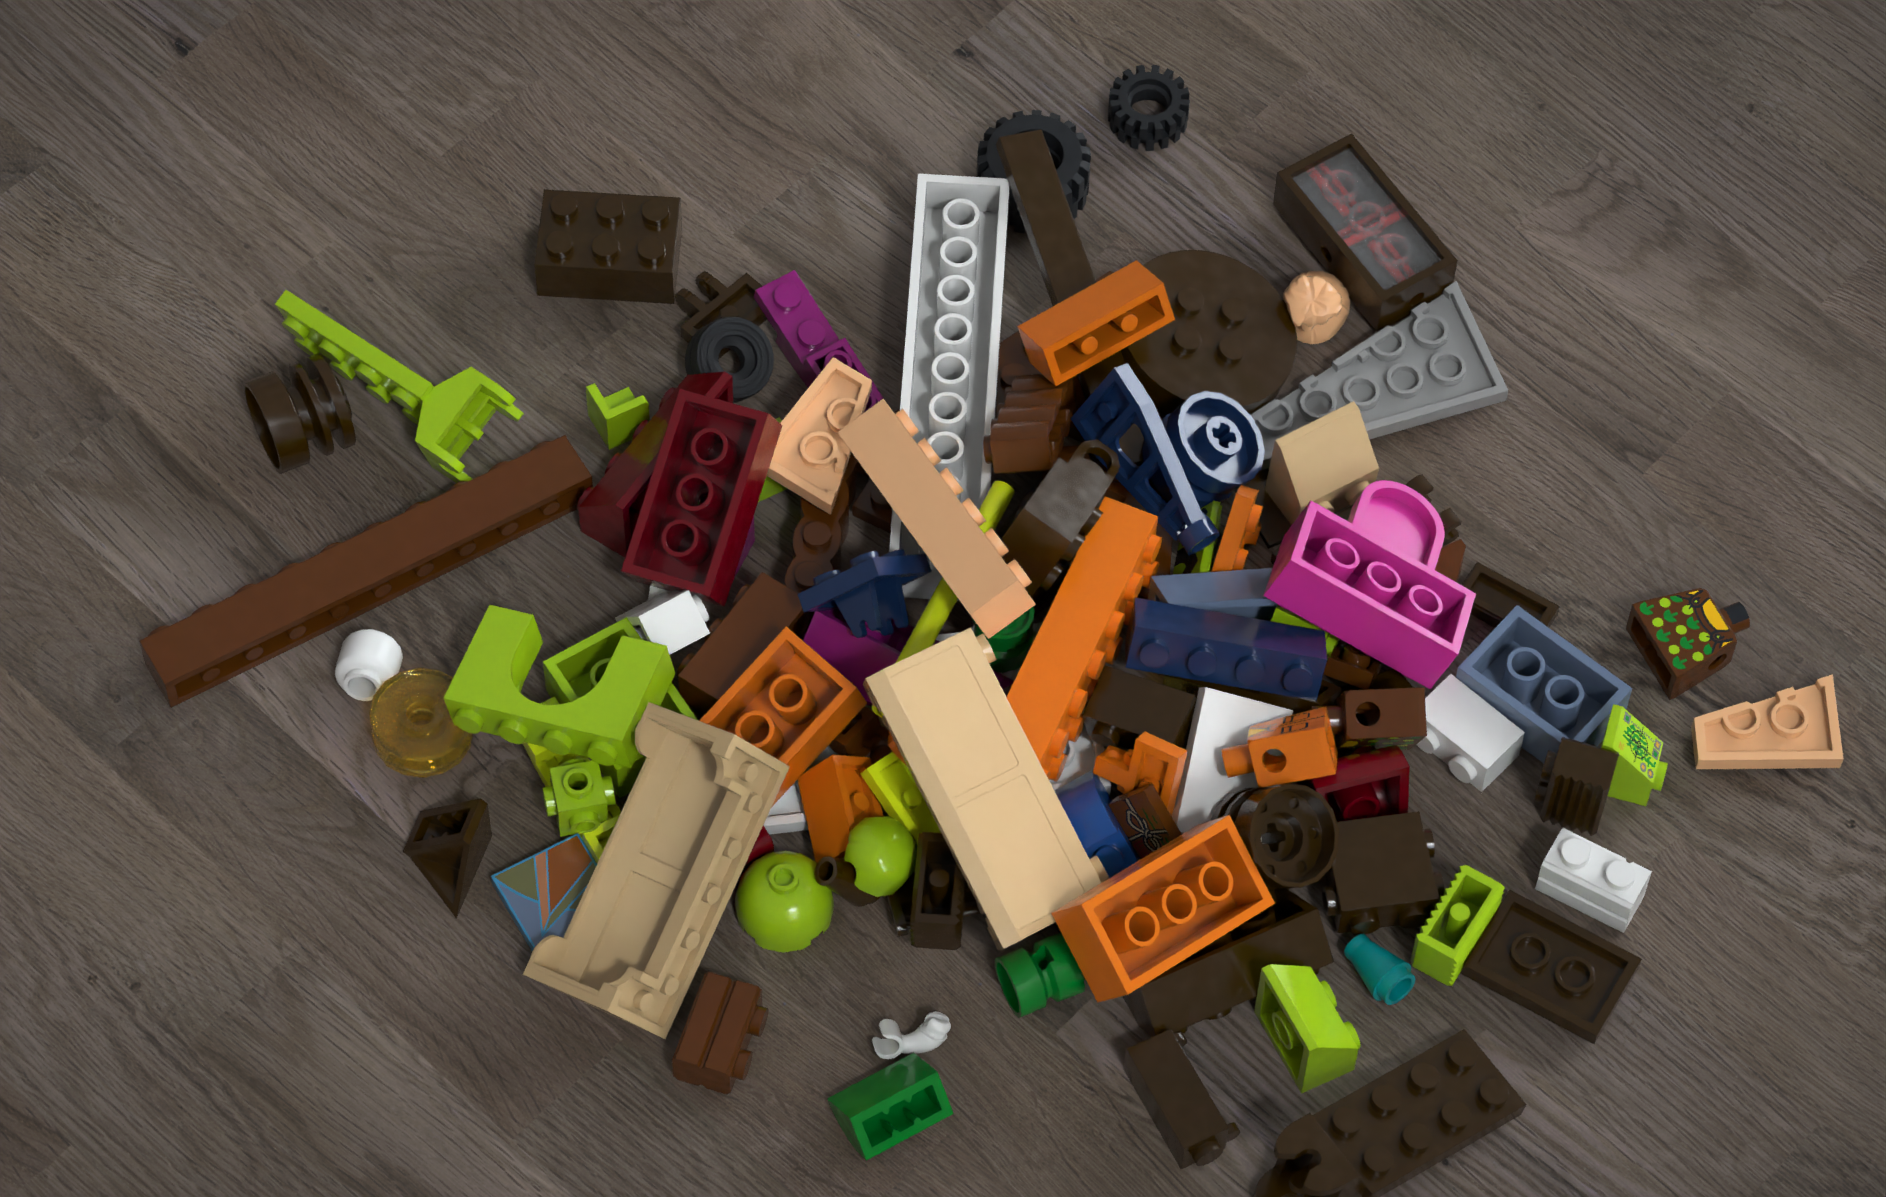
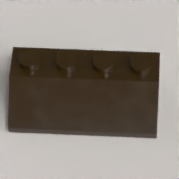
M1277 888L1268 890L1275 904L1132 993L1122 997L1139 1027L1152 1037L1169 1029L1173 1033L1181 1031L1184 1034L1188 1027L1204 1019L1214 1020L1222 1018L1232 1011V1007L1247 1000H1256L1261 969L1267 965L1309 966L1317 975L1320 971L1319 968L1334 962L1318 908L1288 889Z

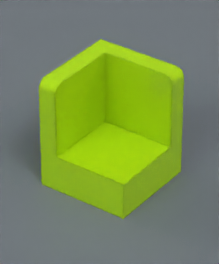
M595 383L586 386L588 416L609 450L632 440L634 432L640 423L644 420L650 421L649 403L643 395L635 398L629 387L604 398Z

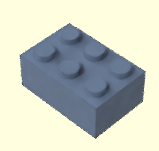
M1518 605L1458 667L1456 674L1458 680L1525 732L1521 747L1542 763L1545 762L1548 750L1558 752L1562 737L1598 746L1604 738L1613 704L1627 709L1633 689Z

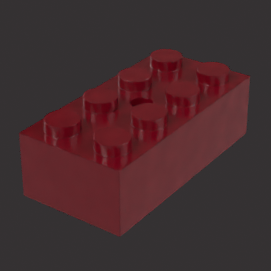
M680 389L621 572L636 582L667 591L689 590L692 596L697 595L702 601L725 607L783 425L769 413ZM708 495L706 501L700 505L702 498Z

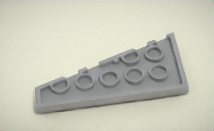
M1457 281L1446 287L1443 294L1427 304L1424 301L1412 309L1411 315L1393 327H1384L1332 361V367L1316 377L1312 374L1300 382L1299 388L1281 400L1274 399L1252 413L1251 416L1262 434L1265 449L1261 470L1270 467L1276 439L1353 401L1359 407L1369 440L1506 401L1508 395L1507 386Z

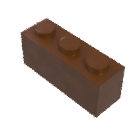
M763 572L752 585L745 584L737 593L733 602V608L724 619L718 618L710 626V634L705 636V643L696 654L689 653L681 662L676 676L678 678L679 693L685 702L705 715L786 626L800 637L810 625V612L803 611L797 595L799 593Z

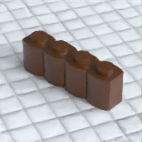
M1043 374L1018 375L1014 377L1012 387H1006L1005 402L998 404V418L991 420V435H985L983 441L985 461L987 464H993L995 474L1049 471L1057 461L1058 454L1062 452L1064 437H1067L1072 421L1070 418L1077 411L1074 377L1058 386L1052 384Z
M852 452L831 515L801 497V520L797 524L793 535V560L785 575V586L797 593L815 586L813 578L832 570L841 571V546L848 535L849 506L855 497L857 488V459ZM810 612V623L815 612Z

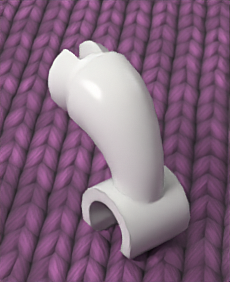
M930 1012L926 1015L924 1023L915 1031L906 1035L901 1034L899 1026L895 1021L883 1019L879 1023V1027L886 1039L873 1037L874 1050L883 1059H892L901 1053L920 1054L932 1051L947 1039V1033L951 1029L949 1018L941 1012Z

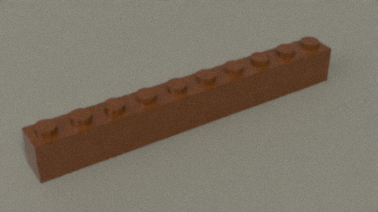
M565 435L553 441L541 442L534 446L530 452L512 461H502L481 476L470 481L458 482L450 487L447 492L427 502H417L411 505L404 513L388 521L373 523L361 534L342 543H332L319 554L301 563L289 564L283 567L276 575L257 584L245 585L234 595L214 605H204L195 610L191 616L175 624L156 628L148 637L139 640L145 665L172 708L577 510L581 495L589 486H593L592 475Z

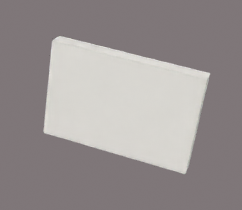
M1207 687L1199 688L1186 747L1188 752L1172 813V818L1181 834L1199 824L1210 821L1215 808L1229 794L1244 788L1258 787L1255 772L1228 778L1223 762L1222 749L1247 744L1249 727L1290 716L1293 714V710ZM1277 749L1267 750L1269 754L1274 756L1283 754Z

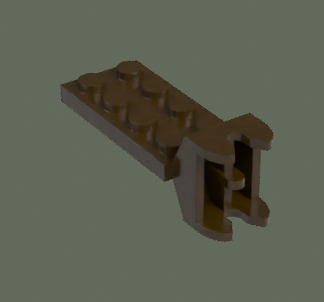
M1463 1029L1314 1115L1308 1113L1288 1125L1280 1133L1274 1146V1155L1278 1158L1276 1164L1261 1177L1254 1191V1197H1381L1520 1116L1527 1104L1467 1031Z

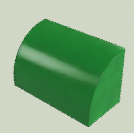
M915 1053L827 1098L831 1110L847 1139L866 1161L954 1114L938 1071Z

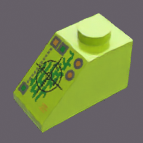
M1615 704L1612 706L1601 748L1619 752L1607 796L1647 806L1651 789L1661 791L1668 763L1659 761L1663 742L1623 706Z

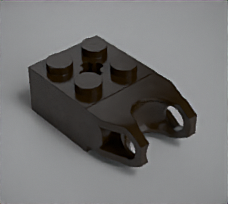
M1098 439L1081 443L1068 462L1060 457L1057 459L1001 538V541L1009 550L1008 553L1002 556L1005 563L1008 564L1015 559L1032 581L1030 585L1025 587L1030 597L1033 596L1038 587L1045 591L1049 590L1064 569L1057 562L1065 566L1086 538L1078 532L1080 531L1087 536L1103 514L1096 506L1117 475L1120 465L1117 453ZM1092 453L1102 458L1107 465V472L1104 473L1102 468L1093 461L1084 459V455Z

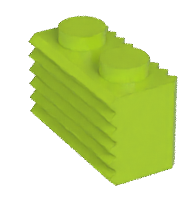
M1468 865L1460 866L1458 873L1454 875L1453 881H1450L1449 888L1445 889L1444 896H1440L1439 903L1435 905L1434 911H1431L1430 918L1426 919L1425 926H1421L1420 933L1416 934L1410 960L1412 967L1447 986H1452L1498 910L1505 887Z

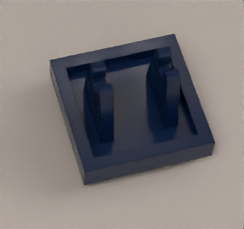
M900 549L879 557L877 551H872L851 559L850 564L852 568L843 572L832 570L813 578L815 586L797 594L804 612L840 610L856 638L866 637L865 622H867L871 631L879 630L882 635L887 636L892 635L894 632L892 619L897 628H907L909 625L902 586L931 573L932 570L926 554L906 555L904 549Z

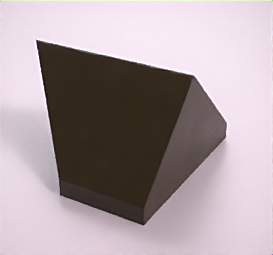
M480 798L420 811L403 850V853L411 858L456 919L492 837L488 803Z

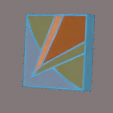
M578 833L491 876L493 887L531 951L547 936L557 935L562 938L564 937L597 866Z

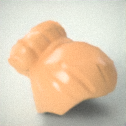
M1324 271L1301 273L1290 282L1283 292V300L1296 327L1297 340L1302 343L1319 344L1330 340L1344 325L1349 315V293L1342 282L1330 273Z

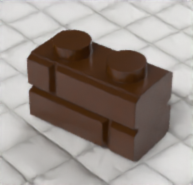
M712 972L704 974L672 1058L673 1077L679 1081L696 1086L703 1085L706 1089L726 1095L731 1094L736 1079L745 1080L753 1055L752 1051L747 1050L752 1035L758 1037L762 1035L769 1012L768 1008L763 1007L762 989L759 986L739 980L732 981L729 977Z

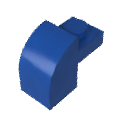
M1093 770L1054 790L1089 859L1097 855L1109 878L1140 860L1108 805L1112 802V799L1099 777L1093 773Z

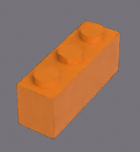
M1136 260L1017 327L1030 363L1052 384L1058 386L1175 320L1164 283Z

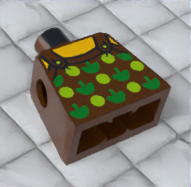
M1698 588L1632 604L1626 630L1668 699L1671 700L1726 667L1731 662L1737 644L1735 633L1748 629L1750 627V619L1745 607L1740 602L1718 609L1709 592Z
M1425 687L1344 691L1334 700V706H1327L1337 749H1358L1364 746L1378 749L1397 745L1401 750H1410L1427 736ZM1310 706V709H1309V710H1313V709H1317V708H1321V707H1325V706ZM1356 714L1361 715L1365 719L1367 726L1359 723Z

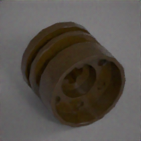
M318 353L306 359L308 375L300 363L294 362L289 364L291 387L286 388L278 375L273 371L243 382L245 400L256 432L268 458L280 474L310 463L308 440L313 439L319 450L326 456L334 453L332 435L343 449L351 447L356 443L355 430L351 419L352 411L346 393L326 360Z
M1281 784L1264 788H1244L1229 794L1215 808L1211 820L1230 815L1268 890L1302 888L1318 882L1331 869L1338 852V824L1333 809L1324 797L1308 786Z

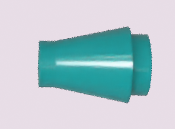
M1365 934L1357 935L1345 947V957L1351 961L1375 1000H1383L1387 1005H1393L1401 1001L1413 988L1416 978L1411 973V965L1373 942Z

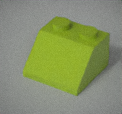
M1270 964L1261 969L1254 1012L1301 1094L1353 1071L1358 1050L1361 1047L1360 1040L1353 1025L1349 1021L1343 1023L1336 1011V998L1330 985L1325 980L1319 981L1313 969L1309 966Z

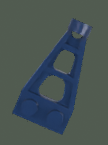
M1128 363L1113 368L1070 419L1085 441L1098 439L1117 453L1120 468L1115 478L1149 513L1158 516V523L1175 541L1179 540L1188 555L1195 554L1213 543L1220 533L1211 519L1201 511L1157 409L1144 386ZM1133 424H1136L1141 430L1149 450V457L1141 466L1134 464L1122 451L1119 444V439ZM1095 455V457L1107 468V465L1104 462V460L1099 456ZM1159 468L1173 496L1168 503L1150 486L1148 481Z

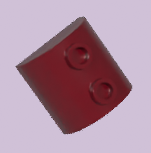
M1397 745L1378 749L1364 746L1356 749L1349 756L1337 758L1336 774L1297 781V785H1306L1321 794L1333 809L1337 822L1408 813L1410 766Z

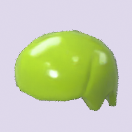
M890 816L865 817L850 831L844 860L852 863L856 869L854 884L859 890L875 897L892 895L915 872L917 858L916 841L912 834L896 819Z

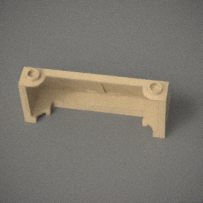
M970 627L865 678L863 686L873 706H876L878 711L883 713L881 719L885 727L888 728L978 904L977 907L980 913H985L987 929L997 949L1002 950L1055 923L1052 912L1106 881L1109 877L1098 856L1096 855L1089 859L1000 686L990 666V663L996 661V657L984 634L975 637Z
M648 702L642 718L635 729V745L638 752L646 757L645 762L564 937L550 935L542 939L533 949L523 975L666 1039L790 766L735 734Z

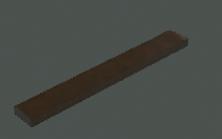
M1042 129L999 137L995 145L1052 306H1055L1096 283ZM1121 350L1077 374L1086 400L1113 368L1125 364ZM1133 424L1119 439V444L1122 451L1137 466H1141L1144 462L1142 449L1145 439L1139 427Z

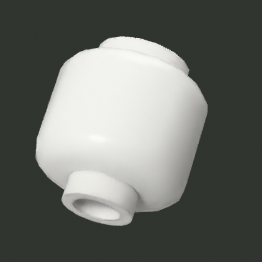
M363 629L351 633L343 641L335 668L337 683L349 696L357 700L371 701L387 696L395 688L403 659L401 648L391 636L381 631Z

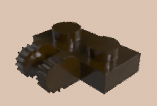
M704 271L699 274L695 281L700 291L711 301L708 304H705L695 294H692L691 291L682 288L675 294L677 305L690 317L688 321L680 326L681 337L688 343L699 329L721 318L739 317L751 321L758 327L767 320V317L754 299L755 290L762 287V285L747 272L728 288L708 272ZM723 348L719 353L718 359L731 349Z

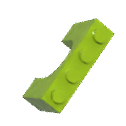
M489 605L443 698L453 724L468 733L484 732L501 736L506 741L514 744L526 742L546 747L551 752L559 755L571 753L588 757L596 763L605 766L617 764L632 768L639 753L635 745L636 726L641 720L648 702L661 706L675 675L667 646L622 635L602 678L591 691L568 703L557 705L540 704L529 700L521 694L524 681L543 644L534 615Z

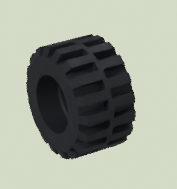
M1032 110V115H1024L1023 111L1014 112L1013 119L1008 120L1006 117H1002L996 121V128L989 127L984 133V141H980L978 146L976 177L1007 179L995 145L999 137L1042 129L1072 216L1075 219L1077 217V210H1083L1086 204V196L1088 195L1091 161L1090 147H1086L1087 139L1082 132L1076 133V125L1069 120L1065 123L1060 122V115L1051 112L1049 117L1043 116L1042 110ZM1009 186L1007 227L1011 224L1015 226V232L1025 234V227Z

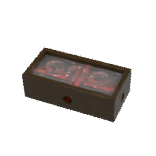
M1352 133L1277 172L1273 205L1325 269L1342 282L1349 293V298L1377 332L1410 315L1411 310L1424 301L1428 304L1443 294L1446 287L1454 283L1458 260Z

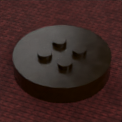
M1174 251L1160 255L1144 264L1145 268L1164 283L1175 320L1122 349L1121 353L1125 364H1129L1152 399L1156 409L1165 415L1170 414L1189 396L1203 391L1217 392L1237 401L1250 415L1274 400L1290 375L1297 354L1296 327L1292 322L1286 303L1277 290L1262 275L1246 264L1226 255L1210 251Z

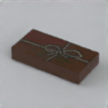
M1152 783L1117 796L1108 804L1140 859L1182 835Z

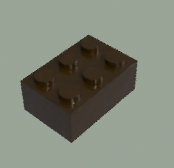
M544 189L534 264L537 296L674 304L682 238L681 198Z

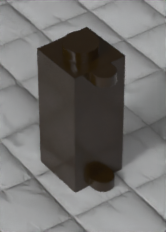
M1169 1029L1126 1049L1124 1071L1180 1169L1194 1163L1197 1166H1204L1216 1160L1226 1148V1143L1235 1139L1240 1134V1130L1235 1122L1226 1124L1182 1048L1188 1042L1183 1032L1173 1033Z

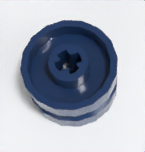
M1203 391L1191 395L1178 405L1172 413L1167 414L1161 419L1200 509L1213 501H1218L1222 504L1234 491L1239 489L1240 485L1245 486L1262 468L1265 449L1259 428L1253 417L1237 401L1222 393ZM1145 440L1142 449L1143 461L1149 457V450ZM1159 468L1150 480L1154 487L1169 502L1173 496Z

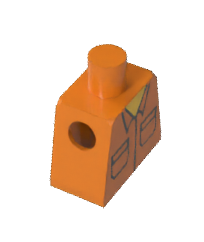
M1327 706L1255 724L1249 727L1247 744L1222 749L1223 762L1228 778L1255 772L1258 787L1264 788L1336 774L1338 752ZM1277 749L1283 754L1274 756L1269 754L1267 750Z

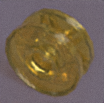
M417 668L402 671L381 685L373 696L369 716L375 751L386 766L402 775L424 778L443 774L462 761L471 748L473 733L463 731L453 724L443 699L453 677L440 670ZM421 720L430 721L428 724L425 725L413 724Z

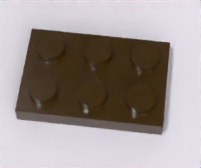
M1509 890L1464 964L1462 975L1595 1044L1639 969L1642 959Z

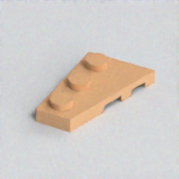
M833 357L780 423L783 426L767 476L831 515L851 455L850 449L837 432L865 412L872 390V380Z
M1833 674L1819 678L1814 685L1794 690L1791 687L1778 691L1775 697L1753 704L1746 701L1695 717L1691 725L1696 769L1840 768L1844 759Z

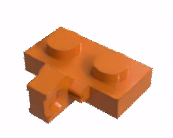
M1240 485L1235 495L1211 572L1244 569L1249 553L1248 550L1243 549L1244 545H1256L1261 530L1259 519L1263 506L1255 504L1259 490Z
M1144 731L1136 738L1133 750L1128 749V751L1109 745L1106 750L1096 757L1093 773L1117 784V790L1123 794L1152 783L1172 816L1188 751Z

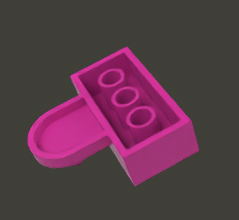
M1381 480L1369 484L1363 490L1352 506L1348 521L1310 500L1283 537L1263 596L1277 603L1280 607L1313 623L1321 630L1354 646L1362 653L1386 664L1405 677L1431 689L1459 655L1476 593L1435 571L1444 542L1445 531L1443 522L1432 504L1420 493L1404 484Z

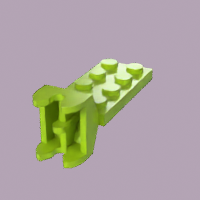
M285 290L275 303L285 319L282 325L291 334L296 336L294 343L310 356L321 353L332 360L329 365L347 380L352 381L356 376L366 382V390L381 402L388 404L392 399L403 406L402 413L418 425L415 442L431 467L456 483L472 480L470 476L462 471L465 465L459 460L474 440L478 441L484 434L482 429L493 414L498 411L517 422L524 415L521 410L513 405L516 399L508 391L473 367H469L442 383L433 386L431 382L288 290Z

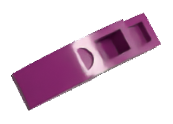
M795 270L755 290L754 299L777 333V345L808 388L833 357L871 379L846 338L839 340ZM873 381L865 412L883 399Z

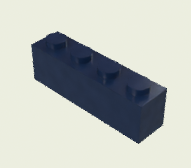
M1140 598L1134 599L1125 638V668L1317 700L1327 662L1325 631Z

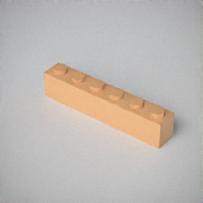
M883 398L837 433L979 628L990 639L1036 605L1025 590V587L1030 585L1032 581L1015 559L1008 564L1005 563L1002 556L1008 553L1009 550L992 528L985 533L982 532L979 526L986 522L983 515L970 498H967L962 503L956 496L964 490L947 467L940 473L936 470L934 466L941 462L939 456L925 438L916 443L913 436L920 431L903 408L895 414Z

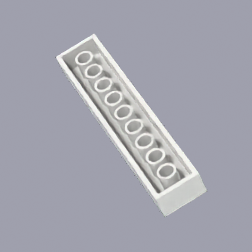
M918 174L900 410L904 409L920 431L913 436L916 443L925 438L941 459V462L934 466L936 470L940 473L947 467L964 490L956 496L962 503L967 498H970L979 510L991 488L992 464H987L985 461L983 441L985 435H991V420L995 419L1010 184L1008 179ZM892 508L889 552L904 549L906 555L925 554ZM928 556L927 559L932 572L902 586L904 597L930 599L942 576Z

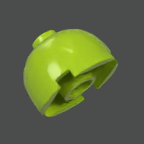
M786 850L767 853L753 861L741 875L735 896L738 924L743 932L745 929L748 935L755 938V943L763 949L782 953L802 950L811 945V940L819 936L822 931L824 934L830 926L834 910L832 890L817 883L814 875L817 862L806 855Z

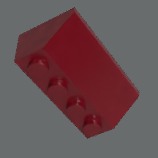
M727 372L687 375L677 388L671 387L665 393L660 402L659 410L651 420H644L640 423L634 432L632 443L622 454L617 453L611 458L606 467L605 475L595 487L589 486L581 495L577 509L579 510L580 531L619 555L626 557L679 390L683 389L733 403V377Z

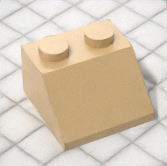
M1353 401L1275 440L1265 490L1291 525L1310 500L1335 513L1348 505H1353L1363 490L1369 484L1376 482L1379 466L1356 403Z

